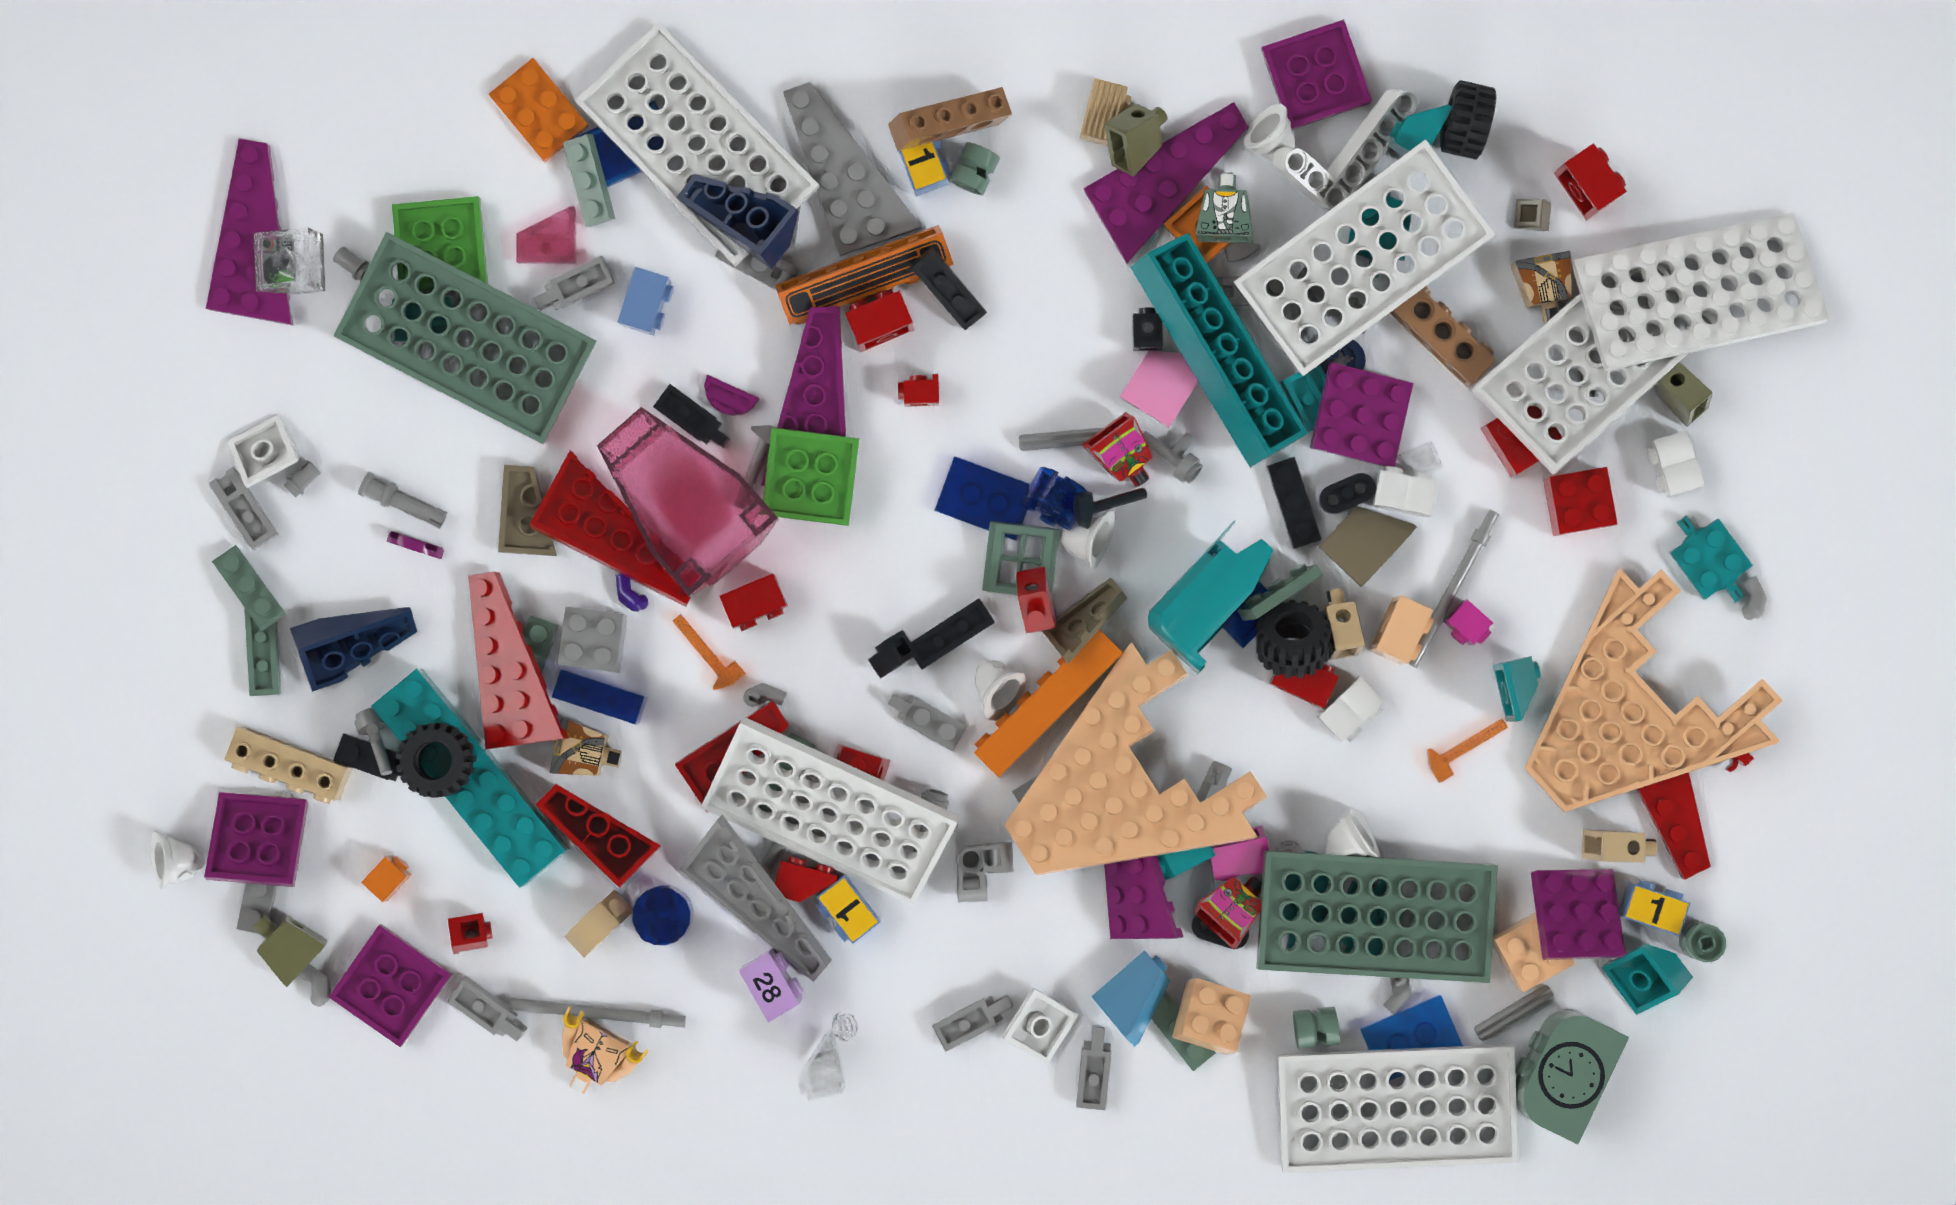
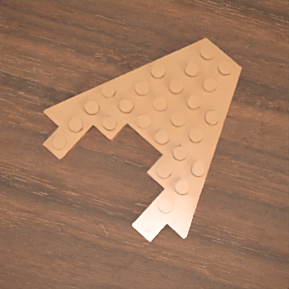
M1621 568L1616 572L1524 767L1527 773L1563 812L1777 744L1780 741L1761 721L1783 701L1764 679L1758 681L1719 717L1711 711L1699 696H1696L1675 715L1635 672L1657 652L1637 629L1681 592L1662 569L1640 588L1635 585Z
M1134 644L1128 645L1005 823V827L1036 876L1251 840L1257 837L1243 813L1266 799L1267 795L1251 771L1200 803L1185 778L1159 794L1130 748L1154 732L1139 707L1188 676L1172 649L1146 665Z

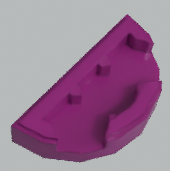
M708 374L706 375L704 383L706 397L712 407L722 414L731 416L745 414L752 410L760 400V398Z
M393 531L389 532L386 542L438 559H442L444 553L442 547Z

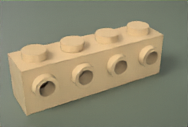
M236 727L224 759L231 762V768L244 773H248L249 769L260 773L258 778L270 783H275L276 780L287 783V789L301 794L304 790L314 793L313 798L327 804H330L331 800L337 801L341 799L352 767L246 727Z

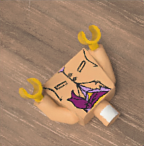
M568 1007L563 1016V1056L567 1059L566 1066L576 1071L569 1086L579 1093L585 1094L591 1081L603 1085L606 1081L614 1083L633 1071L636 1065L649 1052L648 1049L643 1053L639 1052L636 1049L638 1041L631 1043L587 1018L582 1020L584 1016L583 1011H580L578 1016H573L570 1012L571 1007Z

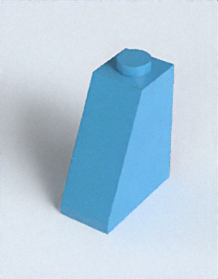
M1145 950L1091 996L1134 1047L1139 1044L1171 981L1164 973L1168 969L1167 966L1157 955L1151 958Z

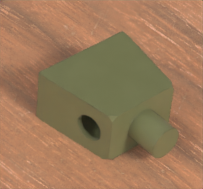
M1134 104L1104 123L1111 165L1134 176L1159 150L1163 143L1160 126L1168 120L1167 114L1162 108L1155 107L1153 110H1149L1139 104Z
M1680 362L1657 382L1655 390L1661 400L1686 427L1709 408L1713 394L1706 385Z
M263 915L253 926V929L265 938L257 948L258 954L286 987L322 951L328 941L290 916H286L277 926L266 915Z

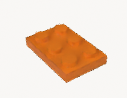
M534 58L530 59L488 94L544 162L564 148L563 142L576 138L589 127L588 123Z

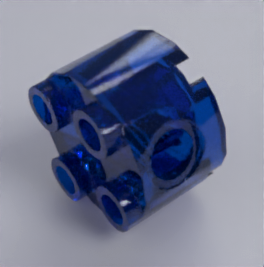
M1040 467L1019 504L1029 511L1035 512L1036 510L1041 514L1039 519L1053 527L1057 524L1070 531L1076 521L1073 512L1074 494L1087 490L1067 476L1065 478L1058 476V471L1047 467Z
M659 885L644 892L637 898L632 913V922L640 938L653 945L664 946L681 939L688 932L694 918V908L690 898L683 891L671 885Z

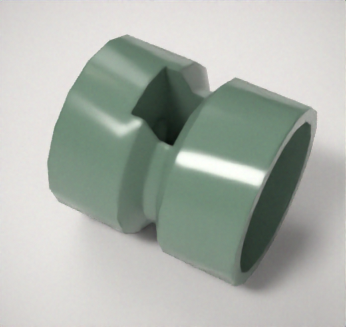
M966 142L960 155L962 163L956 164L950 181L964 190L983 196L990 182L988 174L994 173L1000 157L985 147Z
M1692 922L1682 929L1679 936V946L1682 952L1690 958L1704 963L1714 962L1724 954L1726 938L1724 933L1716 926L1704 922Z
M1334 1006L1318 1008L1316 1013H1312L1309 1009L1293 1011L1294 1034L1298 1049L1314 1048L1318 1042L1322 1046L1340 1044L1339 1024Z

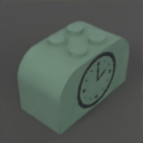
M1561 1010L1553 1013L1543 1022L1539 1032L1534 1031L1528 1043V1047L1531 1049L1527 1057H1522L1516 1067L1515 1072L1518 1074L1516 1078L1517 1108L1523 1115L1540 1127L1578 1145L1629 1037L1577 1011Z

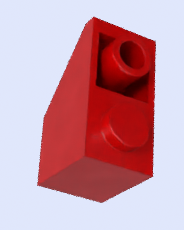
M789 856L788 860L782 859L780 862L775 885L786 899L802 902L838 880L839 874L833 873L834 868L817 863L816 868L805 865V859Z

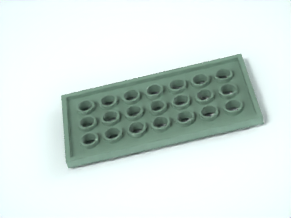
M388 232L385 233L333 335L339 340L541 444H545L597 340ZM403 263L408 268V275L405 279L397 280L394 278L392 270L396 264ZM430 277L434 281V289L431 293L424 294L419 290V281L422 278ZM389 289L394 293L395 300L392 305L383 306L380 303L379 295L383 290ZM455 290L460 294L461 301L458 306L451 308L445 303V295L449 291ZM411 303H416L421 308V315L415 320H410L405 314L406 307ZM477 304L484 305L487 310V315L482 321H476L471 316V309ZM376 315L380 318L382 325L377 332L372 333L366 327V320L370 316ZM439 316L447 321V329L440 334L434 332L431 326L433 319ZM506 317L512 321L513 329L509 334L503 335L498 331L497 323L500 319ZM397 329L405 330L408 335L407 342L402 346H397L392 340V335ZM463 330H469L474 337L473 343L468 347H463L458 342V335ZM529 331H534L539 336V344L534 348L526 347L523 342L524 335ZM425 342L430 343L434 348L433 356L427 360L422 359L418 353L419 346ZM491 343L496 344L500 349L499 357L493 361L488 360L484 356L485 347ZM561 345L564 347L566 354L562 361L555 362L550 358L549 351L552 346ZM450 356H455L460 361V368L455 373L448 372L444 366L445 360ZM515 357H521L526 362V369L521 374H515L510 369V362ZM478 369L484 371L487 376L485 384L480 387L473 385L471 382V374ZM543 370L548 371L552 375V383L546 388L540 387L536 382L537 374ZM502 383H508L513 389V394L508 400H502L497 395V388ZM529 396L535 397L539 402L538 410L532 414L527 413L523 409V401Z
M1264 850L1256 969L1490 983L1498 865ZM1290 874H1296L1300 879V884L1295 890H1288L1285 886V879ZM1318 876H1326L1329 881L1328 888L1323 892H1317L1314 888L1315 879ZM1353 877L1357 881V889L1354 893L1347 894L1343 890V883L1347 878ZM1383 879L1386 883V891L1382 895L1376 896L1372 891V885L1376 880ZM1406 881H1412L1415 885V892L1410 897H1404L1401 893V886ZM1439 882L1444 887V893L1440 898L1433 899L1430 895V888L1434 883ZM1469 884L1472 887L1473 894L1469 900L1462 901L1459 897V889L1461 886ZM1293 903L1298 909L1297 916L1292 920H1286L1283 916V909L1287 904ZM1323 905L1326 908L1327 915L1324 920L1317 922L1312 917V911L1316 906ZM1346 907H1352L1356 913L1355 919L1351 923H1344L1341 919V912ZM1375 909H1382L1385 915L1383 922L1379 925H1373L1370 921V914ZM1405 910H1409L1413 914V922L1407 927H1403L1399 922V916ZM1433 912H1439L1442 916V923L1437 928H1431L1428 924V917ZM1462 914H1468L1471 919L1470 926L1465 930H1460L1457 927V919ZM1286 933H1292L1296 938V943L1291 949H1284L1281 945V938ZM1315 935H1322L1325 940L1324 947L1319 951H1313L1310 947V940ZM1349 936L1353 939L1354 946L1351 951L1343 953L1339 948V942L1343 937ZM1374 938H1379L1383 944L1382 950L1378 954H1371L1368 950V944ZM1402 940H1408L1411 943V951L1406 956H1400L1397 952V945ZM1436 941L1440 945V952L1436 957L1429 958L1426 954V947L1430 942ZM1465 943L1469 948V953L1466 958L1457 959L1455 948L1457 945Z

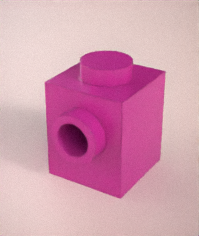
M1468 599L1463 600L1444 621L1453 630L1450 633L1451 636L1461 645L1465 643L1474 645L1476 642L1482 644L1492 633L1489 628L1493 622Z

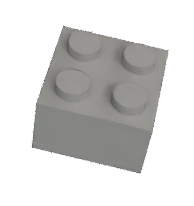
M565 606L557 665L620 673L628 615Z

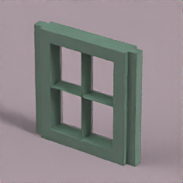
M990 521L982 591L1017 595V579L1015 584L999 582L1001 562L1010 561L1018 562L1017 572L1023 571V563L1036 564L1039 567L1045 566L1052 594L1060 529ZM1005 533L1021 535L1018 557L1002 555ZM1027 536L1043 538L1040 559L1024 557ZM1038 585L1028 586L1027 588L1030 590H1034L1038 587Z

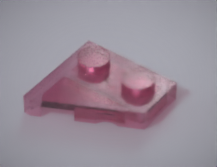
M570 206L516 233V262L518 264H576L575 206Z

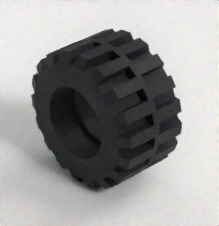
M1463 80L1457 82L1448 102V105L1453 108L1441 130V152L1475 160L1479 158L1485 148L1494 117L1497 98L1495 88Z
M1289 600V603L1281 602L1260 616V620L1257 621L1256 653L1258 654V660L1260 663H1263V667L1266 670L1272 669L1273 674L1277 676L1283 674L1285 678H1291V676L1304 678V674L1310 676L1315 674V669L1321 670L1324 667V662L1328 661L1331 638L1330 621L1327 620V615L1324 611L1319 612V607L1316 605L1309 606L1306 601H1301V603L1295 602L1296 600ZM1287 638H1298L1300 640H1289Z
M445 723L420 725L414 731L408 732L405 740H401L399 744L401 750L396 753V759H399V765H396L397 772H401L402 777L400 779L403 783L409 785L408 789L419 793L420 796L438 798L457 793L463 785L468 784L470 775L474 774L473 762L476 761V755H473L472 749L475 748L473 743H469L467 740L469 737L465 733H461L459 728ZM435 742L444 744L452 757L450 770L445 776L440 778H433L427 775L421 765L423 750L427 745Z

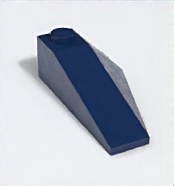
M693 175L676 197L730 240L771 269H773L790 247L799 211L776 194L768 192L763 194L755 192L751 188L743 186L739 188L727 185L723 181Z
M410 607L318 618L290 628L312 692L343 681L349 677L347 673L357 666H366L372 662L370 658L382 650L389 651L418 632Z

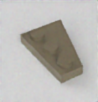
M504 465L498 552L557 557L552 538L529 527L542 502L534 467Z
M1110 577L1059 615L1056 619L1055 628L1042 630V632L1067 664H1069L1123 604L1127 597Z

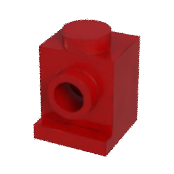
M932 374L933 380H927V375H911L909 380L898 382V400H904L905 407L939 406V375Z
M483 913L448 918L453 954L488 947L487 939H493L491 922L484 921ZM471 931L477 933L476 937L466 938V935Z

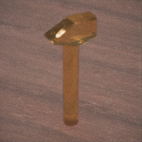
M682 614L672 621L718 676L713 690L734 685L746 674L735 660L725 667Z
M1502 718L1441 755L1433 749L1427 748L1429 769L1437 782L1441 783L1454 775L1449 763L1506 730L1508 726Z

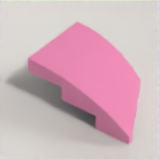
M1149 350L1119 398L1167 428H1170L1198 383V380L1182 353Z

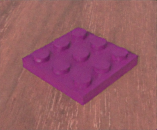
M1344 19L1261 47V52L1279 104L1287 108V118L1291 122L1292 130L1372 103V98Z
M1333 362L1329 363L1310 449L1383 467H1395L1414 383Z
M219 792L204 875L206 880L295 887L308 809L307 799Z
M1613 869L1536 870L1531 872L1542 960L1603 959L1626 956Z
M379 924L333 989L329 998L391 1042L402 1047L453 974L383 924Z

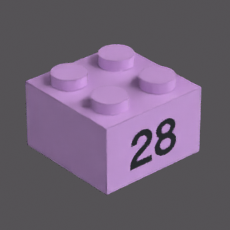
M773 948L743 965L739 970L740 975L768 1022L799 1005L803 999L801 995L804 992L796 977L791 979L786 971L789 964L781 951L776 953Z

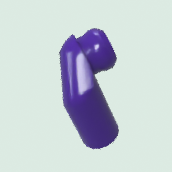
M622 574L615 575L619 602L631 611L638 612L646 609L648 598L644 594L638 595L631 589L630 578Z

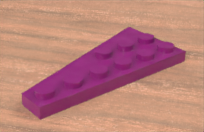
M1235 102L1163 142L1159 150L1136 175L1131 176L1116 169L1083 188L1084 193L1126 265L1248 129L1249 126Z
M239 138L205 309L294 326L290 311L289 291L261 289L260 253L284 255V252L260 251L259 237L282 239L277 213L278 203L274 190V173L270 145Z
M840 306L811 307L809 309L777 428L846 436ZM767 466L761 486H765Z
M1157 855L1104 864L1110 939H1177L1184 937L1181 927L1176 928L1172 916L1175 909L1172 901H1167L1163 889L1166 882Z

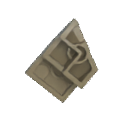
M1356 506L1319 545V548L1357 585L1362 587L1404 543L1417 526L1410 522Z

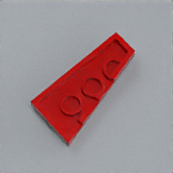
M774 700L746 717L780 734L789 726L787 719ZM741 721L675 762V766L701 805ZM752 750V753L757 757L763 753L760 750Z
M1689 772L1636 789L1681 878L1686 880L1710 868L1711 865Z

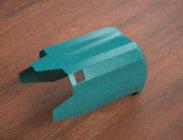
M1236 520L1228 526L1149 610V629L1197 675L1203 670L1204 664L1207 662L1199 652L1231 620L1238 610L1246 604L1245 600L1252 596L1274 551L1263 539H1260L1236 554L1221 541Z

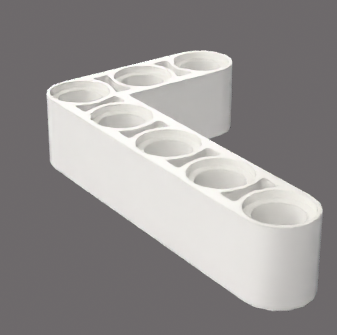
M1397 89L1386 91L1327 171L1304 150L1288 146L1280 147L1275 151L1272 160L1273 166L1315 205L1331 210L1359 189L1390 147L1389 145L1393 138L1389 134L1396 121L1398 120L1402 123L1407 116L1415 113L1418 104L1417 98L1410 91ZM1401 98V106L1398 109L1397 101ZM1384 121L1383 131L1380 132V124ZM1366 144V145H1367V151H1366L1365 155L1363 156V152H1362V151H1363L1364 145ZM1293 155V163L1289 167L1288 159ZM1349 167V168H1350V174H1349L1348 178L1346 179V177H1345V172H1346L1347 168ZM1313 173V180L1309 184L1308 177ZM1332 190V192H1333V197H1332L1331 201L1329 202V201H1328V195H1329L1330 191Z

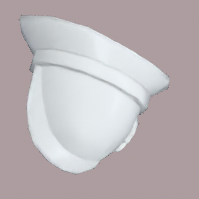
M1282 104L1271 105L1253 120L1244 137V145L1248 150H1253L1254 153L1272 161L1273 155L1278 148L1283 146L1295 148V137L1291 129V122L1287 118V108ZM1293 155L1289 157L1288 163L1292 161Z
M1107 510L1100 516L1093 515L1088 529L1079 526L1076 517L1068 519L1060 528L1059 541L1064 545L1067 553L1076 558L1080 557V559L1086 560L1092 570L1096 568L1101 562L1113 536L1115 511Z
M984 659L977 665L975 686L980 695L979 700L983 704L985 718L997 721L1006 712L1009 713L1015 707L1016 702L1021 698L1025 690L1026 678L1023 672L1015 671L1001 661Z
M1355 808L1348 809L1347 813L1340 817V821L1332 827L1327 836L1326 854L1362 857L1381 856L1362 813Z
M156 830L153 831L150 843L151 866L160 889L165 888L168 884H175L177 881H185L203 868L205 858L197 848L175 841L173 838L164 837Z

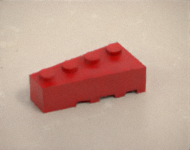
M557 784L535 804L619 889L661 848L660 844L645 837Z

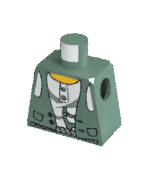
M1221 174L1219 175L1218 189L1205 190L1196 228L1198 242L1253 243L1254 238L1248 195L1246 190H1236V175Z

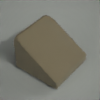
M1517 199L1514 228L1549 231L1551 203L1545 199Z

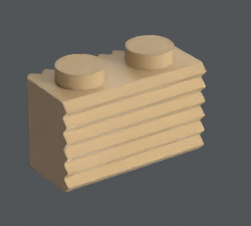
M1094 78L1079 139L1108 146L1104 123L1129 108L1132 96L1126 95L1127 86Z

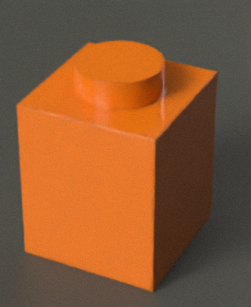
M389 855L385 856L361 883L383 903L388 901L412 874L407 871L409 866L403 859L397 855L394 858Z

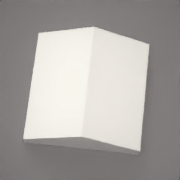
M279 414L227 441L246 488L299 461L296 445Z
M1032 988L1001 1038L1048 1065L1077 1019L1078 1014L1049 995Z

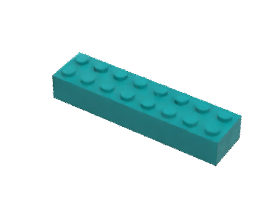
M1189 233L1148 252L1130 266L1250 468L1308 434Z
M416 668L371 705L400 742L407 738L406 734L408 732L414 731L416 727L428 723H445L459 728L461 733H465L469 737L467 740L469 743H473L475 749H472L473 755H476V761L473 762L474 774L470 775V781L467 785H463L460 791L445 797L519 888L526 886L570 849L490 750L485 749V744L424 669ZM438 742L427 745L421 755V765L425 773L433 778H440L448 773L452 764V757L448 748Z

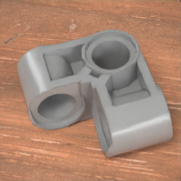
M1012 842L969 845L959 851L957 855L958 903L988 901L985 872H1014ZM968 851H974L978 854L979 860L974 867H966L963 864V856Z

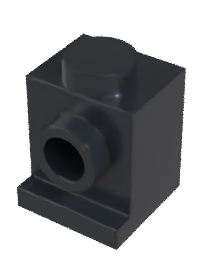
M1139 308V313H1133L1132 315L1133 351H1162L1163 324L1161 318L1156 313L1155 308ZM1151 323L1154 328L1153 331L1146 333L1142 328L1143 324Z
M901 630L876 646L875 650L877 653L871 656L868 661L881 679L917 656L918 652L905 632Z

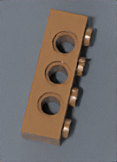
M1000 87L899 113L888 123L898 152L1000 125L1012 115L1004 89Z
M1425 286L1391 311L1390 314L1461 383L1469 388L1496 361L1492 356L1494 352L1486 343L1482 341L1478 343L1471 336L1473 332L1462 321L1457 323L1450 316L1452 314L1451 310L1443 302L1439 301L1437 303L1429 296L1431 291ZM1415 305L1426 307L1428 311L1427 318L1420 319L1415 315ZM1436 325L1447 327L1449 331L1447 339H1441L1436 335ZM1458 345H1465L1469 349L1470 356L1468 359L1458 357L1456 353Z

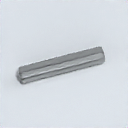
M1103 428L1023 434L1019 436V448L1022 451L1082 446L1084 442Z
M1543 985L1476 1025L1474 1031L1480 1040L1485 1041L1555 998L1549 986Z

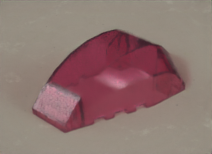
M640 407L597 445L650 553L689 597L721 580L762 544L779 520L775 513L738 472L722 463L719 459L703 450L643 407Z

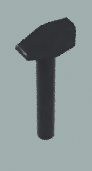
M1139 488L1098 501L1093 500L1092 492L1083 491L1074 494L1073 512L1079 526L1088 529L1093 514L1146 499L1147 491L1145 488Z

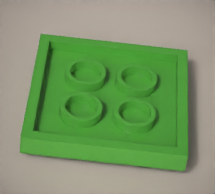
M479 196L392 204L394 236L488 284L481 198ZM403 263L397 264L398 280H403L408 275V268ZM424 277L419 281L420 291L434 289V281L430 277Z
M772 427L761 515L849 526L860 438Z

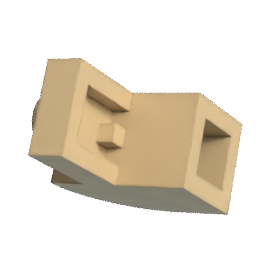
M614 890L592 908L564 937L585 958L613 930L625 921L634 910Z

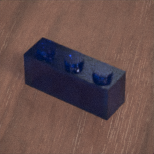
M563 669L560 670L552 694V698L635 725L640 724L648 699L647 696Z

